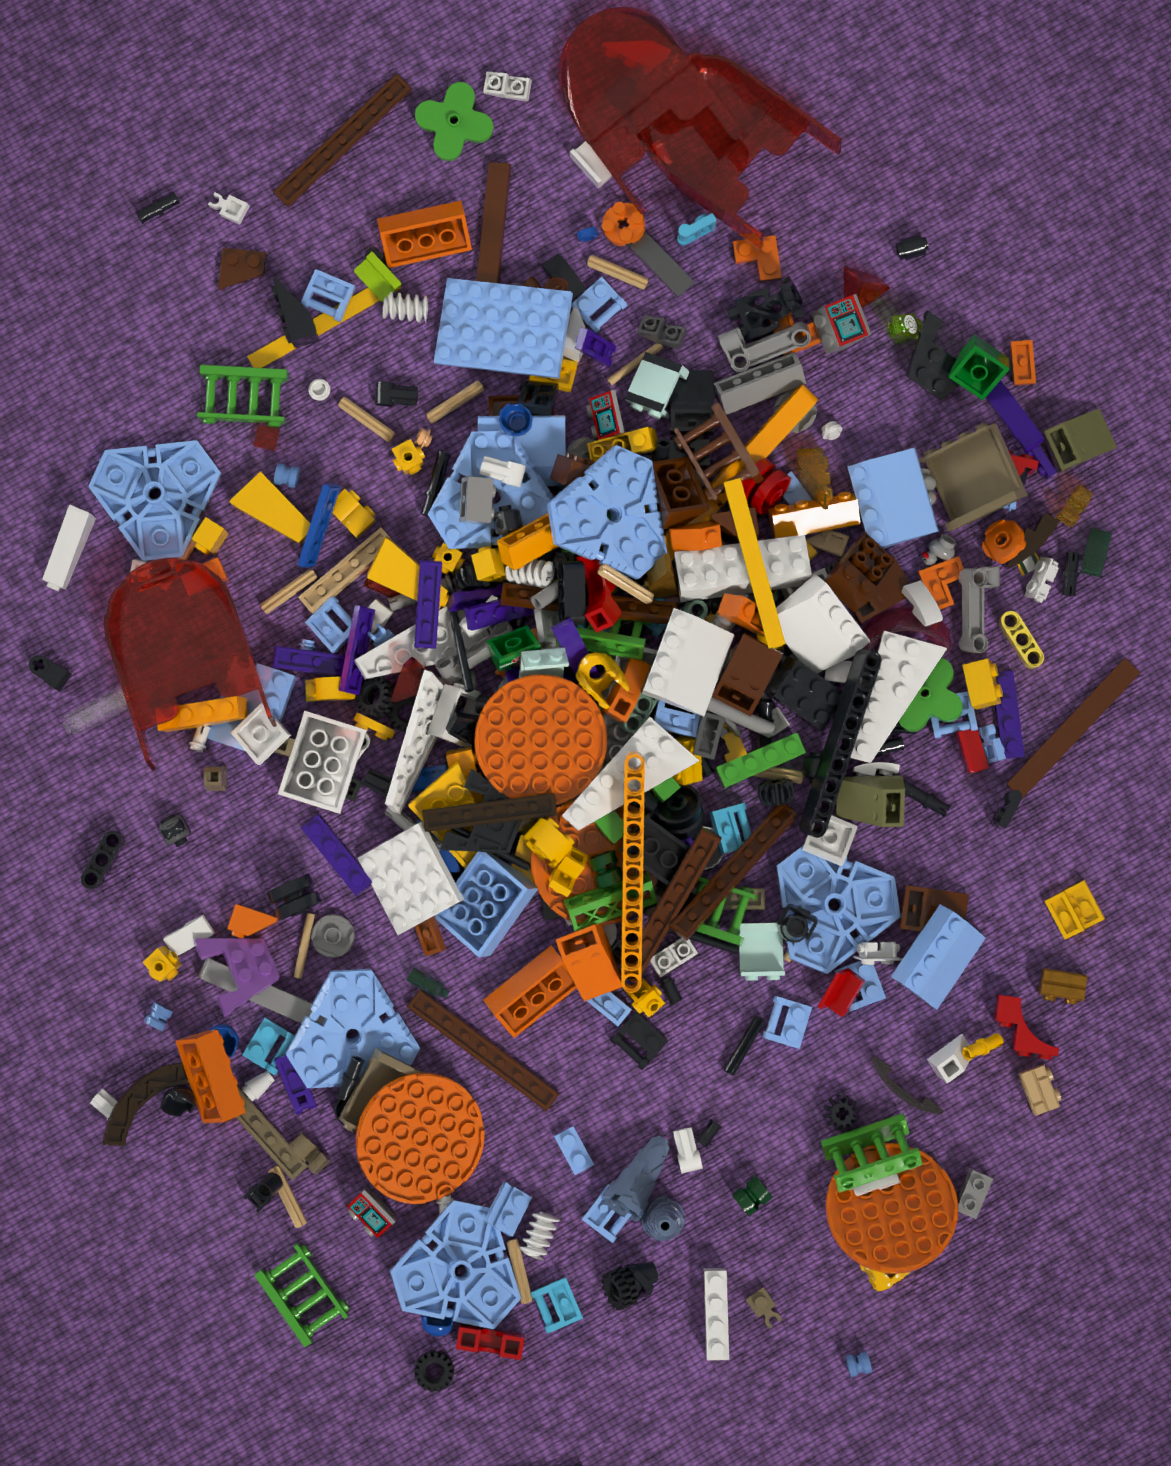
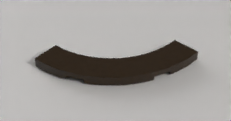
M182 1062L164 1065L150 1071L135 1081L122 1094L107 1120L102 1145L125 1146L133 1118L148 1100L164 1089L189 1084Z

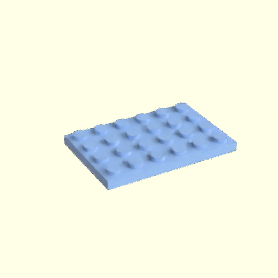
M447 278L434 363L437 365L559 379L573 293L563 290Z

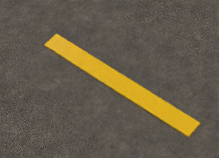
M366 288L351 297L341 322L334 320V317L325 313L315 317L313 320L318 336L380 300L369 288ZM284 335L247 357L253 368H263L296 348H294L292 343H288Z
M741 478L723 482L768 649L784 645L786 643Z

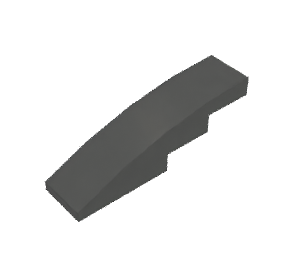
M646 232L637 242L625 244L648 270L650 269L677 298L694 284V281Z
M707 710L704 717L700 716L694 740L693 755L712 760L715 759L724 717Z

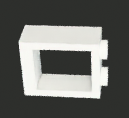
M454 683V686L444 684L428 734L459 746L472 747L471 744L464 743L448 734L446 726L454 713L459 696L467 698L463 713L480 715L476 713L475 706L476 699L481 692L476 690L465 692L464 685Z

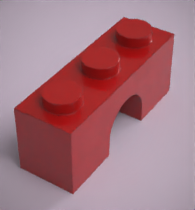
M460 1324L456 1349L476 1353L478 1351L498 1354L499 1357L521 1360L525 1335Z

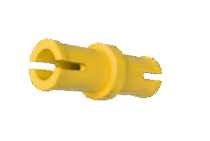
M995 1033L985 1039L979 1038L974 1044L963 1047L962 1055L967 1061L979 1055H987L990 1050L1002 1046L1003 1038L999 1033Z

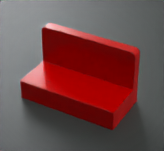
M969 729L956 732L955 735L967 775L988 769L989 766L978 730L971 731Z
M849 968L838 971L817 1007L820 1009L828 1007L840 1017L845 1016L866 980Z

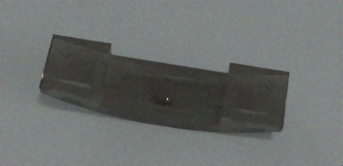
M872 1055L870 1059L876 1073L887 1088L897 1097L920 1110L934 1114L943 1113L944 1110L926 1096L918 1102L887 1076L892 1069L875 1055Z

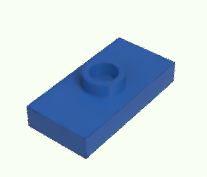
M448 764L422 768L411 792L425 790L449 769Z

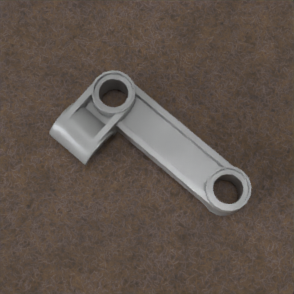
M797 322L787 329L745 345L739 327L718 335L722 349L726 353L731 367L737 372H743L751 366L798 347H805L811 339L809 327L803 322ZM802 331L806 333L803 338L795 337L797 332ZM738 356L745 357V360L740 363L734 359Z
M1000 567L964 568L959 573V582L962 585V636L959 639V647L965 653H983L987 649L988 641L986 636H984V588H998L1000 586Z
M509 621L491 625L487 628L490 635L465 649L469 669L491 657L487 640L513 631ZM457 654L453 657L449 655L444 656L436 662L435 666L447 685L454 684L462 678Z

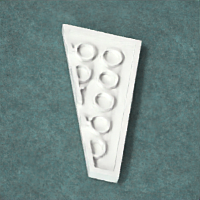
M883 631L878 648V653L882 659L881 666L850 758L868 763L872 762L947 648Z
M424 670L385 801V804L398 814H401L437 737L428 734V730L444 686L432 672Z
M649 717L562 817L579 831L624 805L625 756L631 751H638L644 757V793L699 762V760ZM633 757L629 760L628 764L635 768L641 764L639 758ZM633 779L629 781L628 786L631 789H637L641 783Z

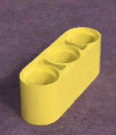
M1005 612L999 618L998 624L1020 661L1029 669L1040 666L1044 661L1043 652L1017 612ZM1006 616L1013 617L1015 621L1013 627L1006 626L1004 622ZM1018 634L1026 637V644L1024 646L1016 642ZM1029 653L1037 655L1038 661L1036 664H1031L1028 661Z

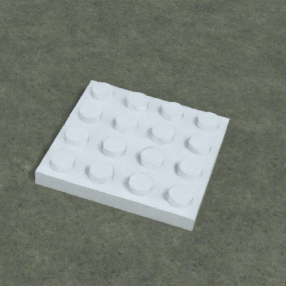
M424 822L416 824L358 857L364 872L371 879V885L397 935L464 900L429 832H425Z

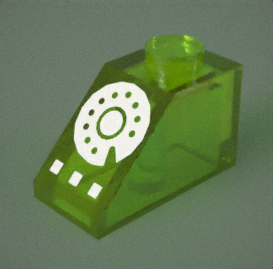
M914 313L892 316L887 324L893 345L919 338L918 332L922 328L920 319H916Z

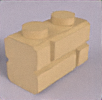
M1041 1064L1017 1073L1033 1115H1040L1060 1107L1058 1101H1061V1096L1057 1088L1053 1089L1051 1080H1054L1049 1067L1045 1068V1065Z

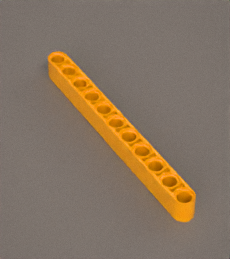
M804 384L800 385L746 443L745 447L755 464L766 458L818 401V398ZM742 460L740 462L735 461L725 467L711 482L712 487L715 488L742 472V468L746 467ZM707 487L703 490L709 509L686 525L709 521L711 514L716 513L722 507V505L718 506L715 501L710 502L705 493L708 489ZM726 491L718 496L722 504L728 500ZM668 529L663 535L665 536L667 553H669L672 561L674 559V552L677 551L671 550Z
M638 751L629 752L624 760L621 984L623 989L629 993H634L640 989L642 974L645 762L643 755ZM636 757L640 759L641 764L634 768L628 764L629 760ZM633 779L638 780L641 783L640 787L637 789L629 788V781ZM633 801L638 802L640 808L637 811H630L628 809L629 803ZM630 824L639 825V831L630 833L627 830ZM634 845L640 850L636 855H630L627 849ZM629 868H637L639 870L638 875L630 877L627 874ZM634 889L638 891L639 895L631 899L627 897L626 893ZM630 911H635L638 917L635 920H629L626 915ZM629 933H635L638 938L634 942H629L626 936ZM628 955H635L638 958L632 964L628 963L625 959ZM633 976L637 979V982L634 985H628L625 982L626 978Z

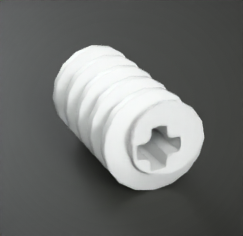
M390 291L388 297L384 298L383 319L389 313L392 320L398 314L401 321L407 315L409 322L415 316L418 323L421 322L423 317L426 323L428 314L427 296L424 295L422 301H420L417 294L411 300L410 294L407 293L405 299H402L401 293H398L397 297L394 298L393 293Z
M537 559L525 564L520 569L513 570L507 565L505 569V575L509 582L539 588L549 586L555 574L553 562L538 561Z
M540 1211V1213L532 1214L537 1221L529 1222L534 1229L526 1230V1233L531 1237L523 1238L527 1247H520L519 1249L528 1256L544 1261L540 1255H547V1251L543 1247H550L551 1244L546 1238L551 1239L554 1236L549 1230L557 1229V1226L552 1222H559L560 1219Z

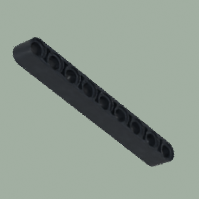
M860 649L854 655L799 823L801 832L806 835L820 838L826 833L881 666L882 659L876 651Z

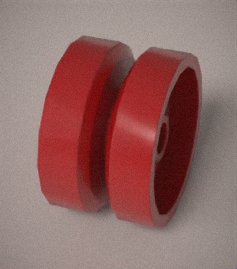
M763 458L756 463L758 470L764 478L763 481L756 484L753 478L750 480L747 478L742 481L747 503L751 502V507H755L756 512L760 515L767 513L768 509H772L782 499L791 482L790 476L782 470L776 471L775 464L767 458Z

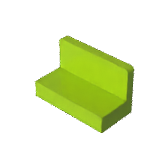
M373 252L367 255L366 259L354 269V273L381 302H384V298L388 297L390 291L394 293L402 285Z

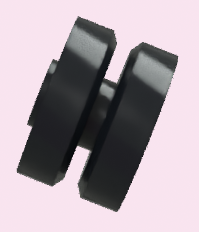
M679 784L680 788L663 803L658 799L655 814L661 827L679 840L693 837L701 830L705 822V813L699 792L693 786Z
M310 873L293 879L266 893L272 904L285 901L284 904L276 907L274 910L278 921L302 914L322 902L318 891L303 893V891L311 888L314 884Z

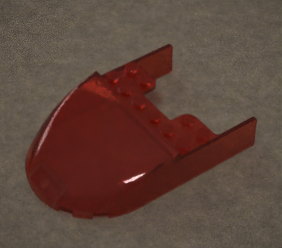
M632 7L605 9L584 20L566 41L558 68V81L564 104L587 144L592 147L640 214L648 216L651 213L622 174L645 155V146L637 135L670 108L677 117L686 121L694 118L711 103L716 102L739 134L745 138L749 136L672 30L653 14Z
M693 52L682 54L681 57L672 60H666L646 77L635 98L633 112L635 132L641 146L657 168L690 201H695L708 212L713 213L715 217L759 249L764 246L763 234L736 215V213L749 197L748 188L738 178L762 148L776 156L783 155L791 148L800 135L806 132L837 155L841 152L842 139L739 64L717 54L709 55Z
M177 557L147 562L126 575V579L119 587L116 586L108 601L109 605L104 617V630L144 759L151 770H155L156 766L145 735L146 729L168 722L177 716L179 710L175 699L176 696L216 682L219 692L225 698L259 690L267 717L272 726L276 727L277 723L252 652V647L233 598L222 579L208 569L207 566L199 562L183 560Z

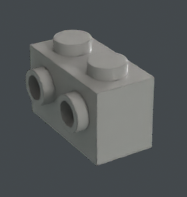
M471 476L462 478L459 522L491 523V519L494 517L492 498L496 492L492 478Z

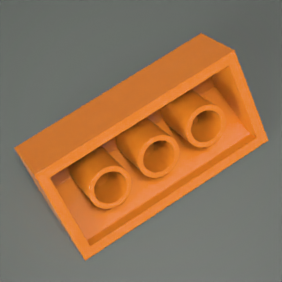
M461 200L377 218L388 268L472 250Z
M551 945L483 999V1001L512 1037L515 1038L577 987L562 957Z
M204 1031L176 1040L175 1042L190 1087L196 1098L202 1122H226L246 1113L244 1100L239 1094L237 1079L232 1073L230 1058L225 1052L224 1041L219 1031Z

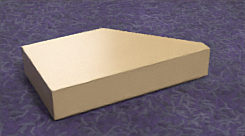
M827 530L806 539V541L814 548L842 557L849 536L833 530Z

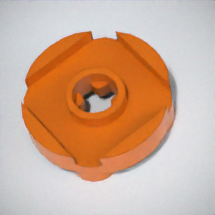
M617 202L605 213L602 220V229L612 244L626 246L625 244L631 242L633 244L643 236L646 229L645 218L637 206L630 203ZM627 220L629 226H624L621 229L619 223L621 221Z
M1004 519L991 524L985 532V542L982 541L984 553L990 559L1000 564L1013 559L1026 546L1023 529L1012 520L1005 521ZM1005 537L1007 539L1004 544H1001V539Z

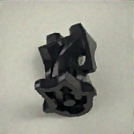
M790 276L782 281L780 291L770 297V289L767 287L735 300L736 305L727 310L732 322L740 318L742 319L743 325L739 329L744 339L749 338L755 341L780 327L779 321L790 314H795L796 318L805 316L802 298ZM764 297L765 300L762 304H755L757 298ZM776 304L782 306V310L779 313H775L772 310V307ZM765 319H769L771 325L764 327L762 322Z

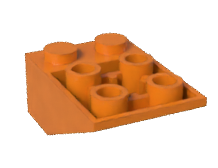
M595 924L555 939L562 960L583 1001L622 988L621 976L602 924Z

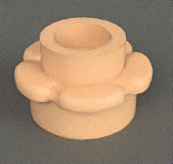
M421 428L414 444L420 446L421 449L423 446L428 447L433 437L430 435V430L428 429L427 431Z

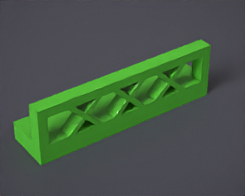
M646 871L643 872V892L649 890L651 898L643 900V908L658 903L652 881ZM623 880L601 889L596 888L563 900L575 932L622 916V908L618 907L617 904L622 900ZM631 889L626 893L627 897L633 899L636 898L639 895V893L637 890ZM599 907H609L608 911L603 915L596 913ZM583 913L588 915L585 921L576 922L575 916Z

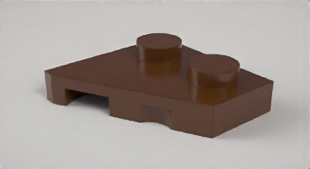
M223 248L218 290H225L229 286L239 285L249 279L264 276L266 252Z

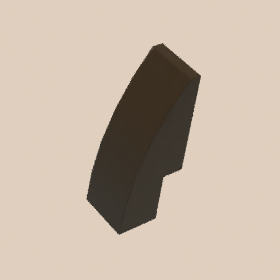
M1047 513L1042 514L1034 531L1029 528L1024 530L1025 548L1017 556L1009 560L1004 568L1009 570L1035 553L1051 536L1060 520Z

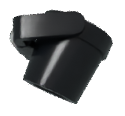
M790 903L785 907L777 924L780 925V934L783 939L790 943H798L804 938L809 940L818 923V918L810 914V911ZM788 910L795 912V914L785 917ZM807 919L814 922L810 930L808 928V923L806 921Z
M649 1261L625 1265L626 1272L629 1271L631 1273L630 1277H633L635 1279L633 1281L634 1284H637L636 1290L639 1291L637 1296L642 1298L651 1295L654 1289L652 1284L658 1281V1273L654 1263Z

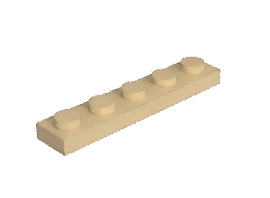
M380 527L298 597L312 614L331 596L339 594L371 567L384 537H389L387 533Z

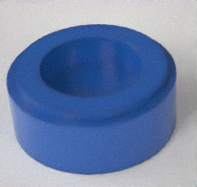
M590 227L577 232L576 235L579 242H587L597 238L599 233L597 227Z

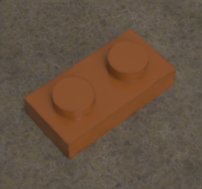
M435 916L415 926L425 956L446 950Z

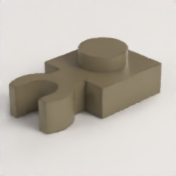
M763 1286L745 1298L758 1318L764 1314V1321L767 1327L772 1328L769 1322L772 1316H775L779 1322L782 1321L779 1313L771 1310L776 1304Z

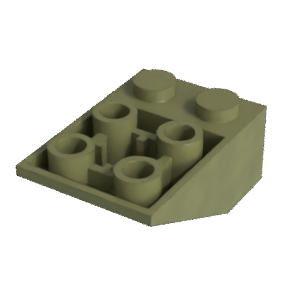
M1100 408L1065 421L1041 433L1044 437L1043 443L1058 474L1117 448Z
M903 776L844 777L836 800V816L879 827H904L905 786Z

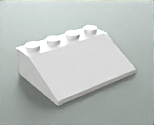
M816 574L776 608L786 645L800 662L816 673L854 656L858 650L870 642L828 584Z
M674 608L642 694L704 717L734 634L697 616Z
M304 711L278 795L341 814L367 730Z

